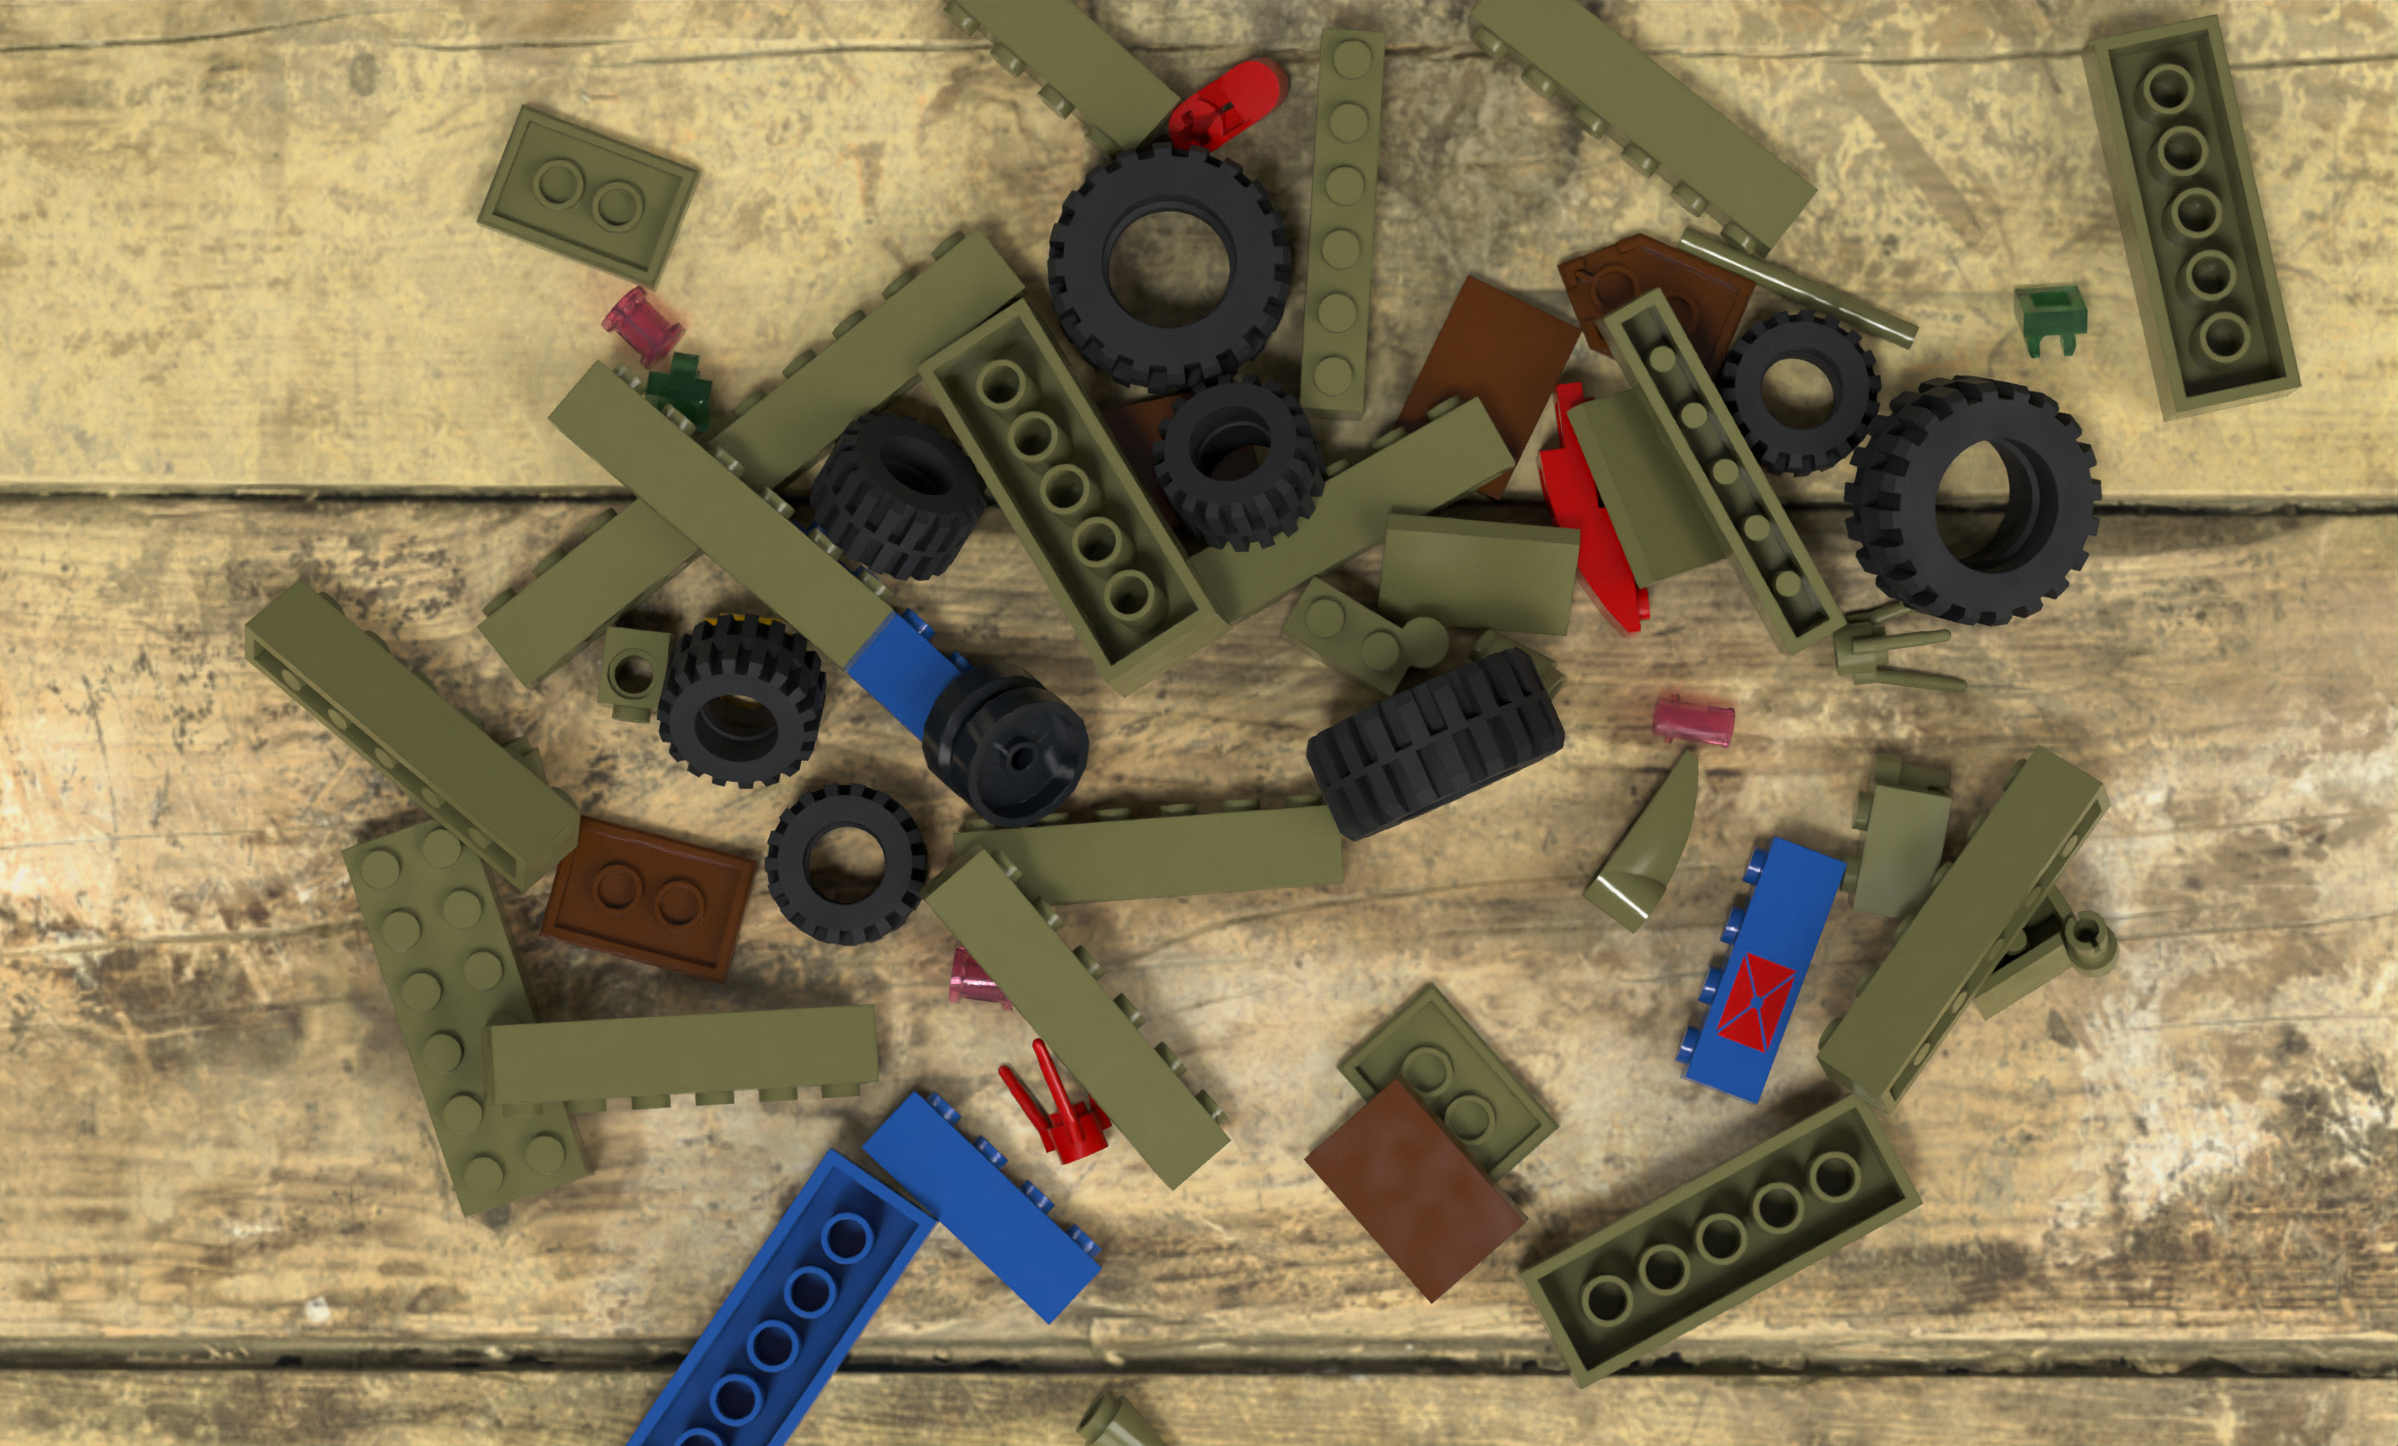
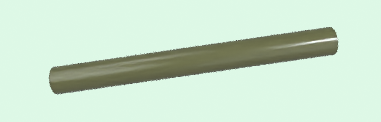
M1688 227L1685 228L1677 246V249L1753 281L1758 286L1826 315L1829 314L1836 317L1842 322L1907 350L1911 348L1918 332L1919 326L1753 255L1746 256L1738 249Z

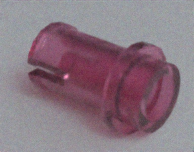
M1672 693L1670 699L1658 697L1653 715L1652 735L1663 736V742L1671 744L1673 738L1717 745L1728 749L1734 729L1735 711L1734 708L1730 707L1721 708L1680 701V696L1676 693Z

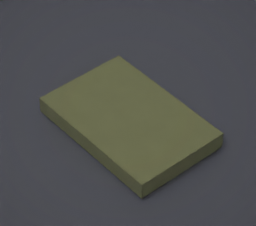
M522 104L476 222L479 226L656 292L701 173L696 169Z
M1632 389L1588 401L1566 411L1639 589L1727 559Z
M1388 513L1377 614L1388 621L1408 623L1417 617H1430L1438 620L1443 626L1476 629L1492 628L1493 630L1567 636L1580 548V529Z
M1433 983L1428 985L1336 1067L1367 1103L1401 1074L1496 1182L1502 1179L1560 1127Z

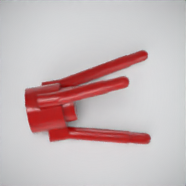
M1041 1038L1034 1039L1032 1047L1058 1109L1048 1115L1052 1126L1007 1065L999 1067L998 1074L1039 1133L1046 1153L1056 1150L1061 1165L1077 1161L1109 1146L1103 1130L1112 1127L1110 1119L1089 1094L1090 1111H1088L1084 1101L1071 1105L1053 1059L1050 1057L1045 1042Z

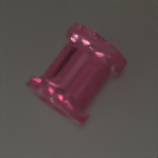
M639 285L621 298L603 319L601 326L608 333L616 331L641 355L639 363L646 370H649L673 350L684 336L686 329L679 322L672 325L646 300L648 293Z
M956 946L950 980L949 1003L959 1004L962 999L1001 1004L1003 1011L1013 1012L1014 1006L971 955L968 954L965 948Z

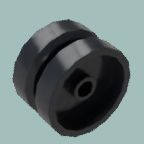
M1001 661L976 666L955 678L940 694L924 724L922 750L928 769L990 824L1015 828L1034 824L1053 813L1075 791L1087 766L1090 741L1084 721L1070 706L1053 692L1048 691L1040 681L1023 667Z

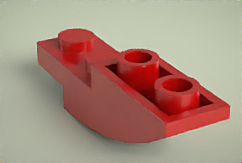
M1582 382L1556 385L1552 396L1560 449L1539 451L1536 457L1541 491L1552 527L1580 529V548L1575 575L1577 580L1602 616L1623 638L1637 637L1641 632L1640 621L1650 620L1647 587L1639 589V586L1635 583L1634 575L1606 507L1599 508L1598 498H1601V495L1566 412L1582 403L1595 400V397L1584 398Z

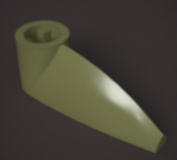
M1688 749L1681 754L1581 894V896L1632 933H1635L1661 900L1688 840L1695 813L1698 786V759Z

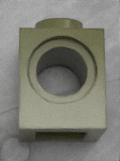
M607 626L598 703L603 707L613 708L612 719L650 724L651 713H657L671 652L675 651L676 638L671 633ZM633 660H644L650 663L653 670V679L650 686L645 691L637 694L623 691L619 682L622 668Z

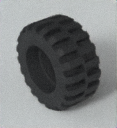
M1172 142L1153 143V150L1136 153L1133 147L1117 153V160L1106 167L1098 164L1085 175V183L1078 191L1072 190L1062 204V214L1058 223H1054L1049 240L1050 250L1047 267L1053 309L1056 311L1060 321V327L1068 341L1076 345L1082 353V358L1095 370L1101 368L1112 375V381L1130 388L1131 384L1148 388V393L1166 395L1167 390L1185 389V393L1193 391L1192 388L1202 382L1208 384L1216 381L1218 376L1229 374L1232 377L1238 374V368L1248 360L1253 362L1263 351L1266 341L1279 325L1283 316L1286 298L1288 297L1291 252L1286 240L1285 224L1280 211H1275L1269 202V193L1258 180L1252 182L1243 174V166L1229 157H1226L1224 161L1216 159L1209 155L1208 148L1191 144L1190 150L1172 149ZM1180 212L1192 215L1208 224L1217 233L1225 246L1229 259L1230 273L1224 295L1208 315L1192 324L1176 328H1162L1146 324L1127 312L1113 292L1109 279V261L1113 247L1119 236L1130 224L1149 214Z
M1955 375L1952 380L1937 377L1921 382L1918 388L1919 393L1911 391L1902 392L1890 401L1889 407L1893 412L1890 416L1876 414L1866 427L1865 431L1871 436V439L1866 448L1855 447L1849 463L1858 468L1854 483L1845 482L1844 502L1853 504L1854 516L1847 517L1845 524L1848 538L1859 541L1863 545L1862 548L1856 551V558L1864 572L1878 575L1875 578L1876 586L1888 597L1901 600L1904 607L1960 624L1974 626L1976 623L1990 627L2005 625L2010 622L2012 615L2025 619L2041 611L2043 603L2040 598L2043 596L2056 600L2069 587L2070 582L2065 578L2071 569L2081 571L2089 557V553L2083 550L2088 535L2096 537L2100 518L2093 517L2092 514L2093 502L2102 500L2101 480L2091 478L2089 468L2097 464L2091 444L2076 441L2082 435V428L2071 414L2058 412V402L2044 393L2029 391L2027 386L1977 376ZM1988 441L2000 455L2007 471L2010 493L2007 512L1998 532L1985 547L1969 557L1958 560L1948 551L1938 531L1935 516L1937 491L1947 468L1961 452L1978 442Z
M1512 647L1499 653L1496 652L1475 662H1470L1411 689H1407L1319 732L1308 740L1306 758L1339 832L1353 842L1426 814L1553 755L1564 746L1565 730L1531 655L1519 647Z

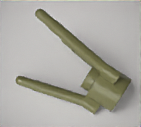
M1902 601L1869 613L1846 615L1847 625L1832 633L1838 676L1853 674L1854 685L1881 683L1953 692H1964L1967 689V683L1960 679L1877 669V665L1889 664L1888 650L1947 642L1951 638V632L1947 629L1886 636L1884 626L1872 628L1874 625L1915 612L1904 607Z

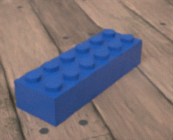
M830 1148L625 1446H786L940 1221L837 1149Z

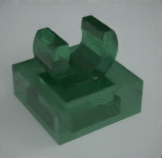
M2078 286L2014 289V315L2031 358H2039L2040 341L2043 337L2060 335V347L2064 356H2072L2076 349L2074 334L2087 333L2088 309Z
M674 351L670 374L649 371L645 399L660 412L669 403L697 427V431L705 432L710 429L714 410L713 381L700 379V371L698 370L700 355Z

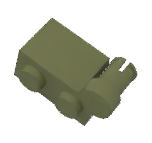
M1313 576L1282 627L1279 636L1382 700L1392 697L1410 666L1416 669L1435 667L1445 658L1449 649V635L1446 628L1438 620L1430 617H1417L1409 621L1403 628H1400Z
M1875 752L1870 766L1866 792H1857L1853 808L1851 828L1861 830L1856 855L1848 853L1845 855L1843 862L1847 863L1840 882L1839 890L1849 893L1847 901L1853 911L1905 919L1911 913L1917 915L1930 898L1929 888L1940 868L1953 798L1949 793H1945L1944 790L1927 787L1934 786L1949 789L1951 770L1901 763V756Z
M2054 885L1972 1000L1985 1021L2071 967L2086 977H2101L2112 971L2119 960L2120 948L2114 932L2106 925L2104 919L2093 911H2080L2078 914L2081 920L2076 922L2071 907L2057 886Z

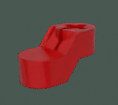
M1255 57L1236 65L1223 76L1196 92L1181 103L1170 117L1168 123L1169 136L1174 146L1181 150H1190V146L1193 144L1208 148L1209 153L1222 148L1231 140L1277 110L1286 100L1289 83L1284 69L1276 61L1267 57ZM1232 102L1234 107L1226 111L1224 106Z

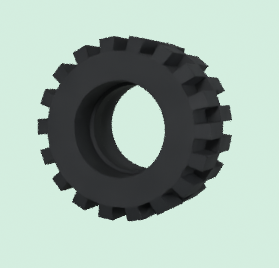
M1801 309L1796 315H1788L1787 311L1773 314L1765 322L1760 320L1739 338L1724 359L1719 370L1720 377L1715 387L1757 463L1768 467L1767 473L1781 476L1784 472L1794 473V477H1805L1811 472L1818 470L1824 472L1834 467L1867 436L1866 427L1878 414L1880 403L1877 402V393L1882 389L1880 375L1875 376L1872 367L1877 361L1871 349L1865 352L1860 346L1859 341L1862 337L1853 328L1849 333L1838 326L1841 320L1829 314L1825 319L1814 317V310ZM1785 359L1807 361L1818 367L1828 378L1833 390L1834 403L1829 416L1820 425L1812 429L1790 428L1779 423L1767 411L1761 396V382L1766 371L1778 361Z
M1231 374L1218 376V385L1207 389L1205 383L1202 382L1192 388L1195 396L1190 400L1186 401L1179 397L1171 406L1175 414L1173 419L1162 418L1157 429L1162 440L1156 441L1153 444V456L1158 464L1154 467L1155 473L1180 523L1183 522L1188 532L1197 540L1204 536L1210 547L1222 550L1227 542L1231 543L1235 552H1249L1250 543L1259 542L1261 548L1265 549L1276 545L1273 536L1284 532L1289 538L1297 532L1299 528L1295 521L1300 516L1309 520L1316 510L1311 497H1322L1325 482L1321 473L1326 472L1325 458L1300 403L1292 393L1286 396L1282 385L1269 380L1262 386L1259 377L1250 374H1244L1242 381L1237 383L1234 382ZM1249 445L1270 448L1264 462L1250 475L1233 481H1218L1210 478L1216 464L1229 452Z
M879 412L877 416L868 413L859 416L857 421H851L845 428L811 487L813 492L810 495V506L816 510L814 518L818 526L827 530L826 537L834 546L841 547L846 552L845 555L856 563L859 561L868 566L869 570L880 575L883 572L890 574L894 579L907 581L909 577H912L917 581L929 580L932 575L940 576L953 563L984 513L983 511L988 501V496L984 493L987 485L982 476L976 472L977 468L970 456L965 455L958 443L942 435L937 428L929 424L926 426L919 423L916 418L906 415L900 418L891 412Z
M732 614L718 616L716 625L713 626L705 620L694 626L692 635L685 633L678 640L675 652H671L657 709V720L661 721L658 730L662 742L671 743L669 754L675 761L686 760L689 762L687 771L698 778L705 773L713 777L712 784L725 787L726 781L738 782L739 789H753L754 782L761 781L767 787L779 783L781 773L791 777L798 772L801 761H808L814 751L827 686L826 672L820 671L822 661L816 651H806L807 640L797 632L790 636L785 633V624L774 619L770 625L759 622V615L745 614L744 620H735ZM719 696H746L760 702L765 707H739L728 703Z
M838 783L823 785L824 788L813 793L808 791L798 797L799 801L790 809L787 807L779 816L780 822L775 831L771 830L767 841L769 845L768 855L765 857V872L769 881L767 886L772 899L776 901L780 912L800 931L816 940L842 946H857V944L868 942L874 943L884 939L883 936L893 930L897 931L903 926L913 910L916 911L922 899L917 892L927 885L929 874L927 871L928 853L926 844L920 833L921 831L910 814L902 805L898 804L886 793L857 783H851V785H838ZM841 827H854L871 834L880 844L885 857V872L878 888L867 898L853 903L836 902L822 895L815 887L809 871L810 855L815 844L826 833Z

